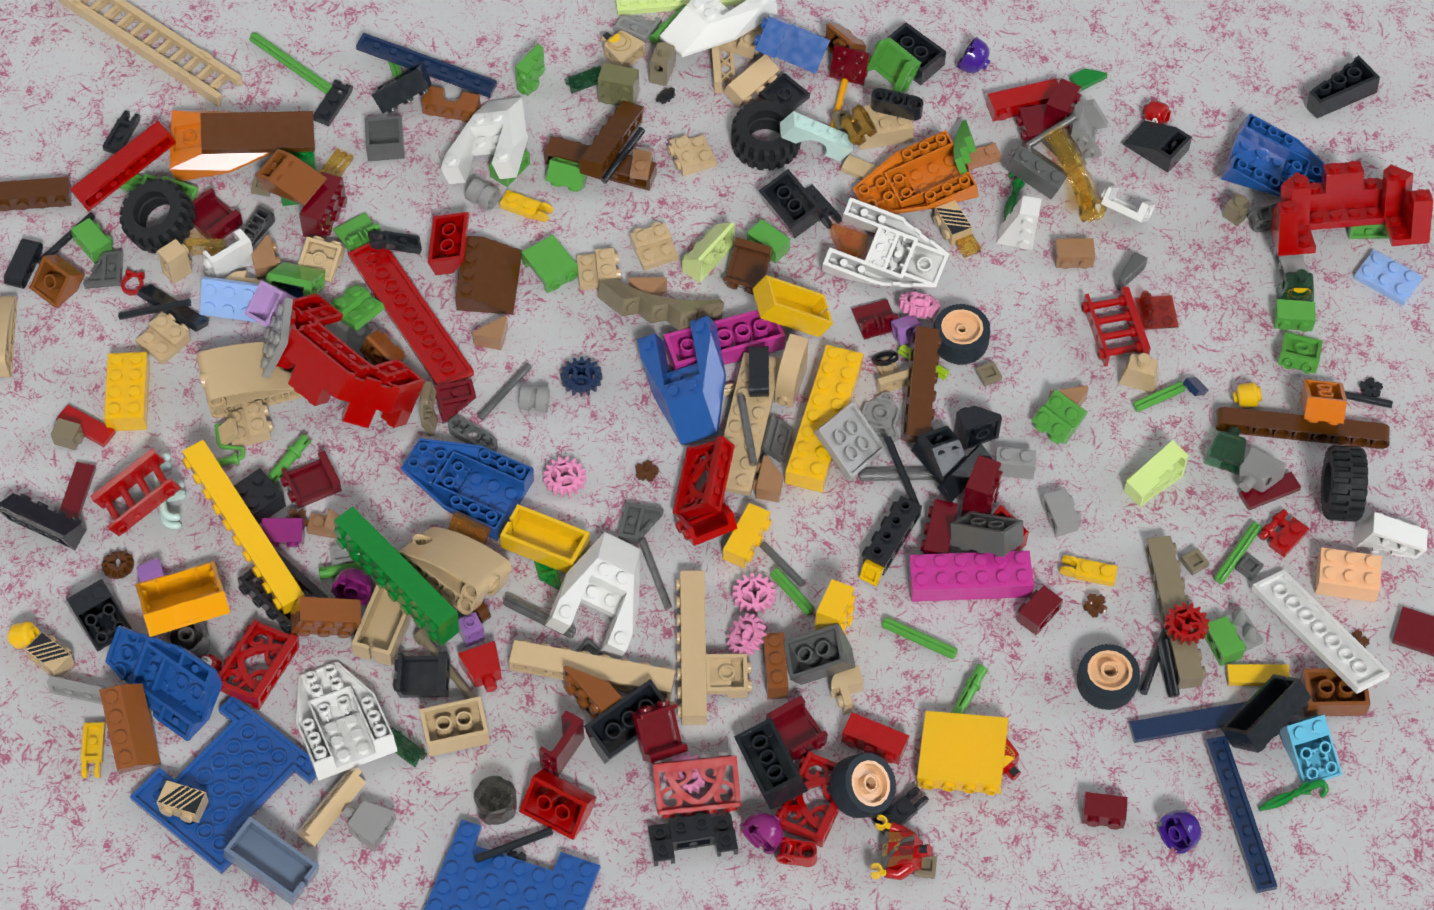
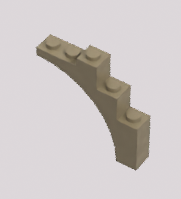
M617 278L600 280L598 298L621 316L639 314L649 323L667 321L677 330L691 328L690 321L705 316L710 317L713 321L721 320L723 316L724 302L721 299L691 301L661 297L637 290Z

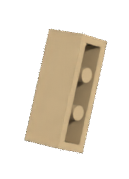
M764 54L728 84L724 93L738 108L743 103L747 105L753 99L752 96L755 93L759 95V92L765 88L767 83L771 84L778 78L776 75L780 69Z

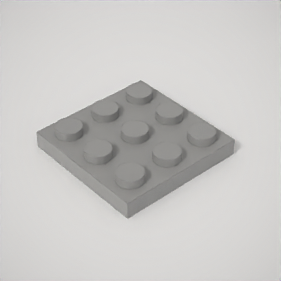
M285 297L283 303L277 307L276 316H272L270 328L267 327L265 330L264 339L267 340L262 349L265 357L262 358L260 368H263L262 377L270 379L288 344L293 299Z
M854 401L847 404L814 432L847 481L852 479L886 450V447Z

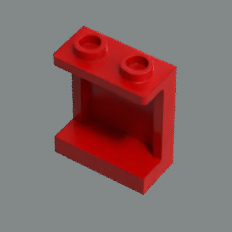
M724 502L721 513L714 514L711 512L688 521L680 513L676 515L677 522H675L677 531L682 533L685 540H689L693 546L738 529L733 511Z

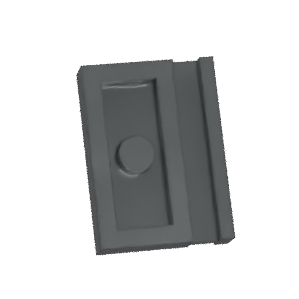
M772 414L768 417L761 450H765L766 454L781 463L786 459L793 428L782 420L774 418L775 416Z

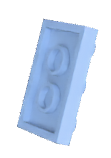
M1373 249L1356 272L1354 279L1404 306L1422 281L1423 276Z
M203 276L201 282L200 315L257 322L244 313L259 284Z

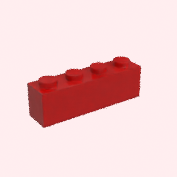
M1057 79L988 93L986 106L992 121L1018 116L1019 108L1046 104L1058 85Z

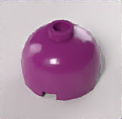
M347 568L335 577L331 593L335 595L336 599L360 600L363 607L370 601L373 584L371 578L363 570Z
M758 812L751 815L741 825V828L744 827L742 833L746 839L757 849L760 846L765 849L763 852L766 854H773L783 839V829L779 824L780 820L774 814L769 815Z

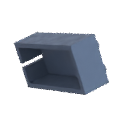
M252 817L247 819L224 849L225 859L292 906L319 871V865Z

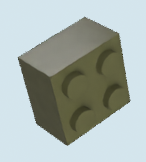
M603 62L598 77V101L620 106L623 100L636 104L639 95V70Z

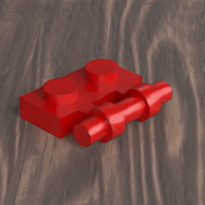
M1282 509L1272 517V521L1269 524H1265L1258 537L1263 541L1267 537L1270 538L1272 541L1269 547L1285 558L1308 533L1310 528L1294 517L1289 522L1285 520L1288 512ZM1277 526L1282 528L1279 533L1274 530Z

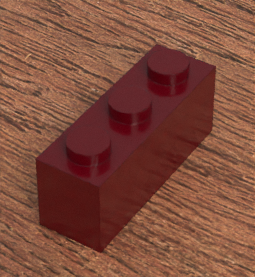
M935 499L934 506H929L927 517L931 519L930 523L926 522L924 534L927 535L926 540L922 539L920 551H923V554L949 553L951 523L956 520L958 503H947V501Z

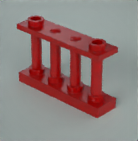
M1129 286L1121 287L1120 295L1118 298L1091 302L1089 293L1085 294L1084 301L1081 302L1082 312L1086 313L1098 348L1097 355L1099 360H1102L1104 367L1108 366L1110 356L1131 352L1139 353V355L1141 353L1150 354L1151 347ZM1119 305L1123 308V313L1099 318H1097L1095 309ZM1119 321L1128 322V329L1102 333L1100 325ZM1128 336L1134 339V344L1110 349L1107 348L1105 342L1106 340Z
M151 448L90 495L94 503L102 509L106 508L113 522L107 527L118 537L126 533L128 529L182 489L173 479L169 478L167 480L160 468L165 459L154 448ZM153 471L161 485L151 492L144 478ZM135 484L139 485L145 496L137 504L128 491ZM122 495L129 510L120 516L112 502Z

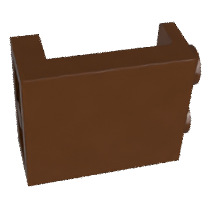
M736 237L734 241L735 248L723 281L727 284L726 287L734 290H737L738 287L745 289L744 292L754 295L752 289L767 275L774 250L770 246Z

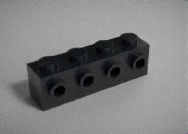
M900 496L897 502L894 501L890 507L889 516H884L880 524L879 532H874L871 538V545L869 547L866 546L862 552L863 564L868 559L884 567L885 569L882 574L884 576L920 518L922 505L903 496Z

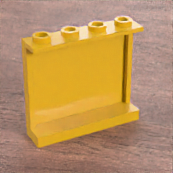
M925 711L917 774L918 787H922L925 790L943 789L947 792L957 790L969 794L979 792L990 796L1002 794L1001 785L1006 740L1009 732V719L1006 717Z

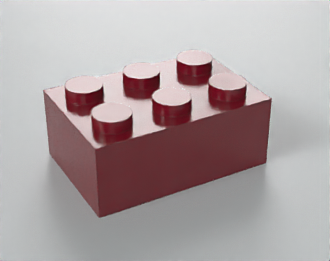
M321 172L327 180L303 206L299 217L304 237L313 238V236H318L325 241L326 237L331 235L334 222L338 221L341 209L346 206L347 197L345 196V186L342 177Z
M978 456L965 488L961 517L969 511L992 514L993 503L997 502L1003 471H1000L1001 462Z

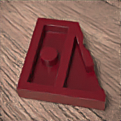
M472 379L435 386L437 392L436 401L442 424L447 423L476 399Z

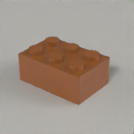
M299 597L291 609V633L298 634V636L314 634L318 635V637L336 635L339 638H349L361 624V602L356 599Z
M1331 668L1303 669L1300 680L1312 697L1303 708L1304 717L1315 714H1325V716H1366L1371 705L1368 688L1356 694Z

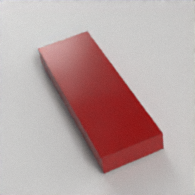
M69 404L56 418V420L60 418L80 424L84 437L102 447H105L116 434L115 430L111 427L107 428L105 424Z

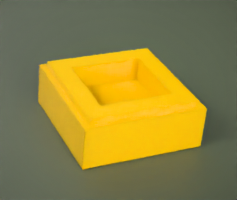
M867 559L863 564L859 579L877 587L885 568Z

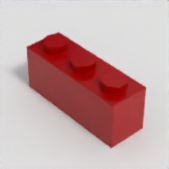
M853 712L844 727L841 742L848 747H856L865 753L877 754L886 760L887 763L898 765L909 741V735Z

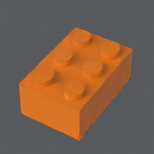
M1304 379L1300 399L1304 419L1312 423L1325 421L1330 425L1344 424L1347 398L1343 383Z

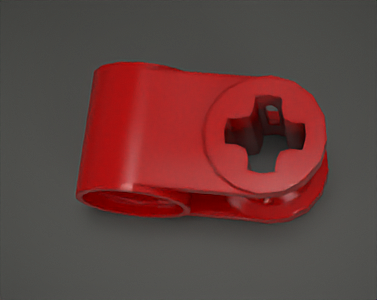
M783 837L776 861L785 865L812 867L817 862V847L810 841ZM806 852H810L813 855L806 857L803 854Z

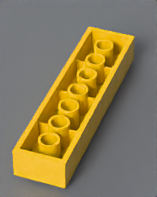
M826 345L786 468L785 484L823 493L833 459L814 432L847 404L852 402L863 367V353Z

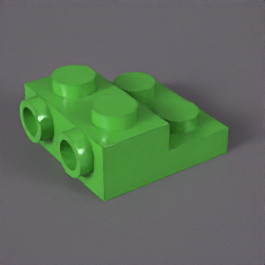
M537 44L515 66L517 90L523 95L529 96L538 89L540 84L539 77L545 71L544 47Z
M358 284L347 288L344 295L333 299L331 305L343 314L340 322L355 331H358L385 309L382 302L373 298L367 289Z
M1285 332L1278 365L1286 369L1302 370L1306 374H1316L1323 340Z
M1055 389L1049 400L1040 407L1031 421L1035 423L1034 428L1041 433L1045 431L1050 434L1049 439L1052 442L1067 444L1088 411L1061 391Z

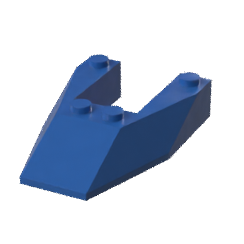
M708 316L690 321L697 363L669 372L664 341L655 333L637 339L640 358L654 399L682 446L717 435L719 431L726 373L717 325Z

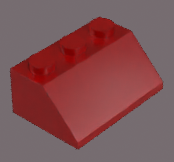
M469 212L433 216L428 264L435 275L454 273L464 261Z
M542 769L532 776L519 812L574 840L590 816L597 797Z

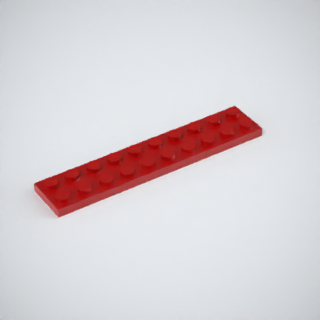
M367 243L348 253V258L376 299L383 303L385 312L436 386L464 381L474 376V370L390 250L384 248L376 250Z

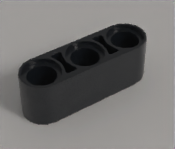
M876 88L872 91L871 109L873 111L914 121L922 117L924 102L920 97L884 88Z
M21 239L5 272V285L21 289L27 286L37 265V260L41 257L43 251V244L41 242Z
M749 346V397H769V346Z

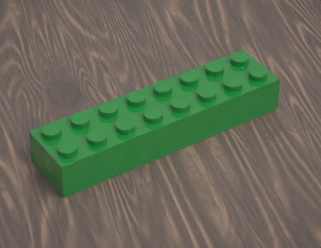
M353 506L334 520V532L337 537L336 543L341 549L345 548L354 562L358 561L365 574L371 575L377 586L381 589L384 588L389 598L393 602L397 601L400 604L402 611L413 618L418 628H423L427 632V636L432 642L436 641L442 646L460 632L458 612Z

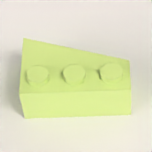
M1172 440L1135 474H1131L1126 479L1124 492L1141 507L1183 477L1189 455Z

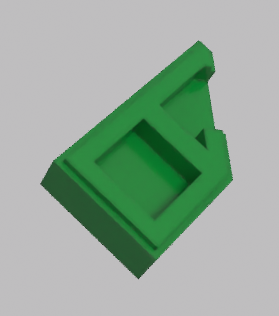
M1083 69L1070 75L1069 80L1081 86L1082 91L1107 79L1108 74L1106 72Z
M534 561L538 579L559 590L561 582L558 571Z

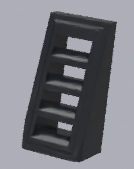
M260 205L242 228L245 234L253 235L252 238L246 235L251 240L252 247L275 222L274 213Z

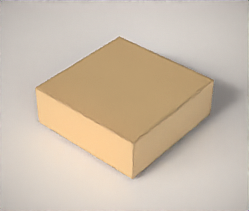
M229 418L218 427L221 444L228 445L239 436L236 419Z

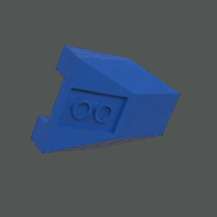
M1250 113L1239 125L1221 180L1281 197V185L1296 172L1307 176L1310 183H1322L1323 164L1325 163L1299 139Z
M419 438L400 468L405 475L443 509L495 541H498L505 525L510 521V517L517 504L520 505L534 482V469L484 446Z

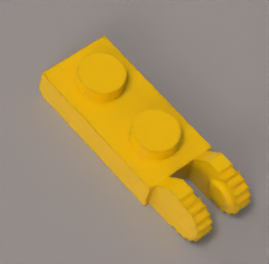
M510 190L506 191L499 203L500 208L542 222H547L549 219L547 214H551L554 210L551 205L545 202L541 203Z
M1069 555L1062 557L1061 561L1066 565H1070L1069 567L1062 566L1059 573L1062 575L1074 577V579L1114 586L1118 566L1081 558L1077 559L1075 556Z
M84 722L80 759L82 762V778L88 777V763H95V778L101 777V763H103L106 731L105 722Z

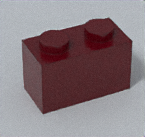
M1061 78L1046 103L1044 115L1057 121H1062L1072 115L1075 110V104L1082 99V94H1080L1081 86Z
M1043 586L1039 591L1036 589L1030 596V601L1027 604L1023 603L1019 607L1017 622L1034 635H1037L1061 609L1063 599L1046 586Z
M1086 792L1083 800L1082 824H1087L1090 827L1106 826L1114 830L1124 829L1128 797Z

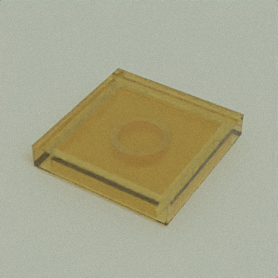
M187 238L185 241V246L191 255H203L202 252L206 250L211 256H214L228 247L223 239Z

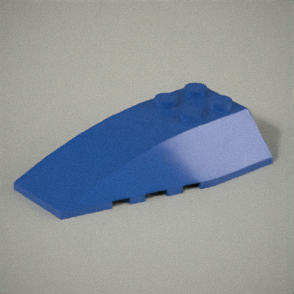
M123 626L117 627L105 662L121 680H125L128 684L143 683L147 705L154 712L153 716L156 720L184 740L190 741L206 724L212 714L222 687V681L217 670L183 647Z

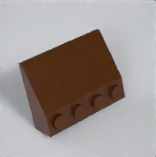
M467 236L465 258L460 265L455 296L457 311L513 315L522 250L486 237Z

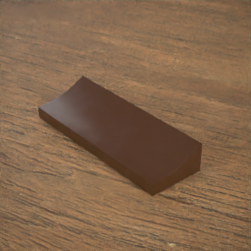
M313 111L200 113L202 154L275 153L277 149L286 152H315Z

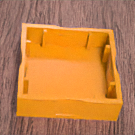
M214 561L135 584L150 637L230 613Z

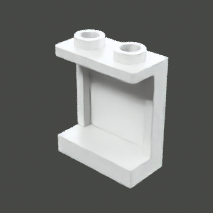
M1110 186L1108 189H1104L1101 195V199H1103L1102 205L1141 223L1149 221L1156 206L1155 203L1151 201L1142 202L1140 208H1137L1116 198L1119 190L1118 186Z
M241 229L234 232L236 242L216 255L210 256L206 250L202 252L204 258L202 262L206 267L205 274L207 277L225 279L231 273L242 271L253 264L251 240Z

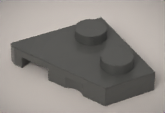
M122 250L108 251L101 254L98 263L91 270V276L83 282L85 289L121 286Z
M626 502L618 538L623 541L638 543L663 516L664 509Z

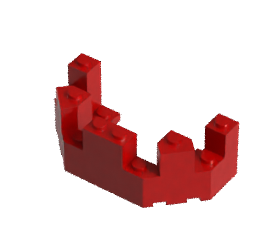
M1361 161L1323 164L1322 183H1310L1307 176L1296 172L1281 185L1280 202H1277V206L1272 210L1271 235L1277 255L1288 256L1316 253V245L1311 230L1384 224L1391 246L1429 243L1434 201L1429 189L1412 191L1414 173L1392 164L1383 170V180L1380 178L1364 179V169Z
M317 293L293 299L288 344L276 365L285 369L294 367L288 385L314 406L328 403L330 396L347 401L342 411V422L369 428L376 410L382 411L381 418L389 426L397 428L406 425L425 380L399 359L372 366L324 327V325L341 321L343 314Z

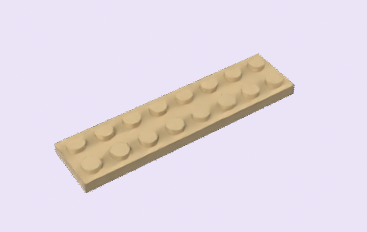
M744 352L724 432V437L735 445L725 492L751 496L758 464L750 466L737 397L745 395L758 463L775 394L781 358L769 357V397H749V353Z

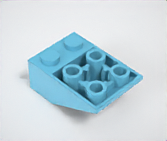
M1315 714L1287 723L1280 730L1283 745L1301 783L1305 780L1309 783L1317 779L1327 780L1342 775L1325 714Z

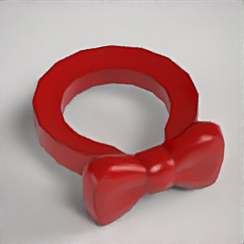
M126 269V276L121 284L122 291L129 296L137 295L138 290L144 287L143 279H145L144 272H133ZM132 277L138 278L139 286L137 289L128 290L125 288L128 280Z

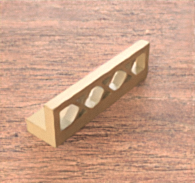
M719 46L711 48L714 92L724 93L726 87H722V83L725 80L731 83L735 79L734 55L726 50H719ZM726 52L730 56L724 60L720 57V54ZM724 66L731 69L727 74L721 71V68Z
M358 767L345 772L297 831V834L311 847L318 843L366 783L359 776L362 771Z

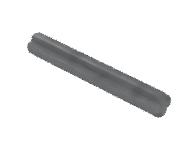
M926 468L905 469L909 480H935ZM866 469L859 472L860 481L901 480L897 469Z
M507 595L504 599V606L545 626L549 614L513 596ZM570 626L562 635L571 639L576 634V628Z

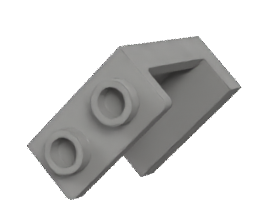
M1095 99L1077 102L1075 115L1078 120L1073 123L1071 137L1085 159L1102 156V151L1095 142L1097 129L1107 128L1108 120Z

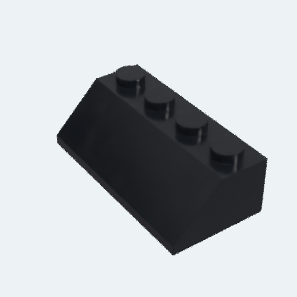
M12 493L0 502V513L8 520L73 550H76L87 530L81 525L83 523L81 520L75 517L69 519L65 517V513L58 509L54 511L49 510L48 505L40 501L36 504L31 501L32 498L22 493L20 496Z
M651 679L584 726L592 747L604 764L638 741L632 713L639 711V707L646 705L654 706L657 705L658 701L665 699Z

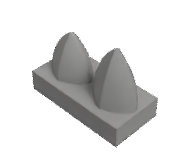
M1243 608L1236 609L1234 612L1225 615L1230 622L1234 623L1239 639H1242L1245 643V651L1263 643L1264 639Z

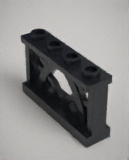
M276 550L298 586L304 592L305 597L328 598L321 589ZM252 568L243 576L238 577V589L245 596L249 595L256 607H262L272 621L276 620L285 633L289 632L291 634V620L286 617L287 614H284L283 611L277 610L272 601V594H267L262 586L263 580L256 581V583L260 584L259 588H254L250 585L251 581L256 578Z

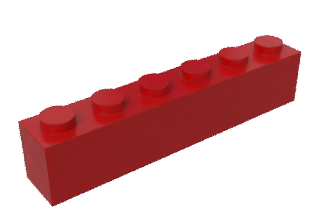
M156 121L71 187L70 191L89 212L174 146L176 142L159 121Z

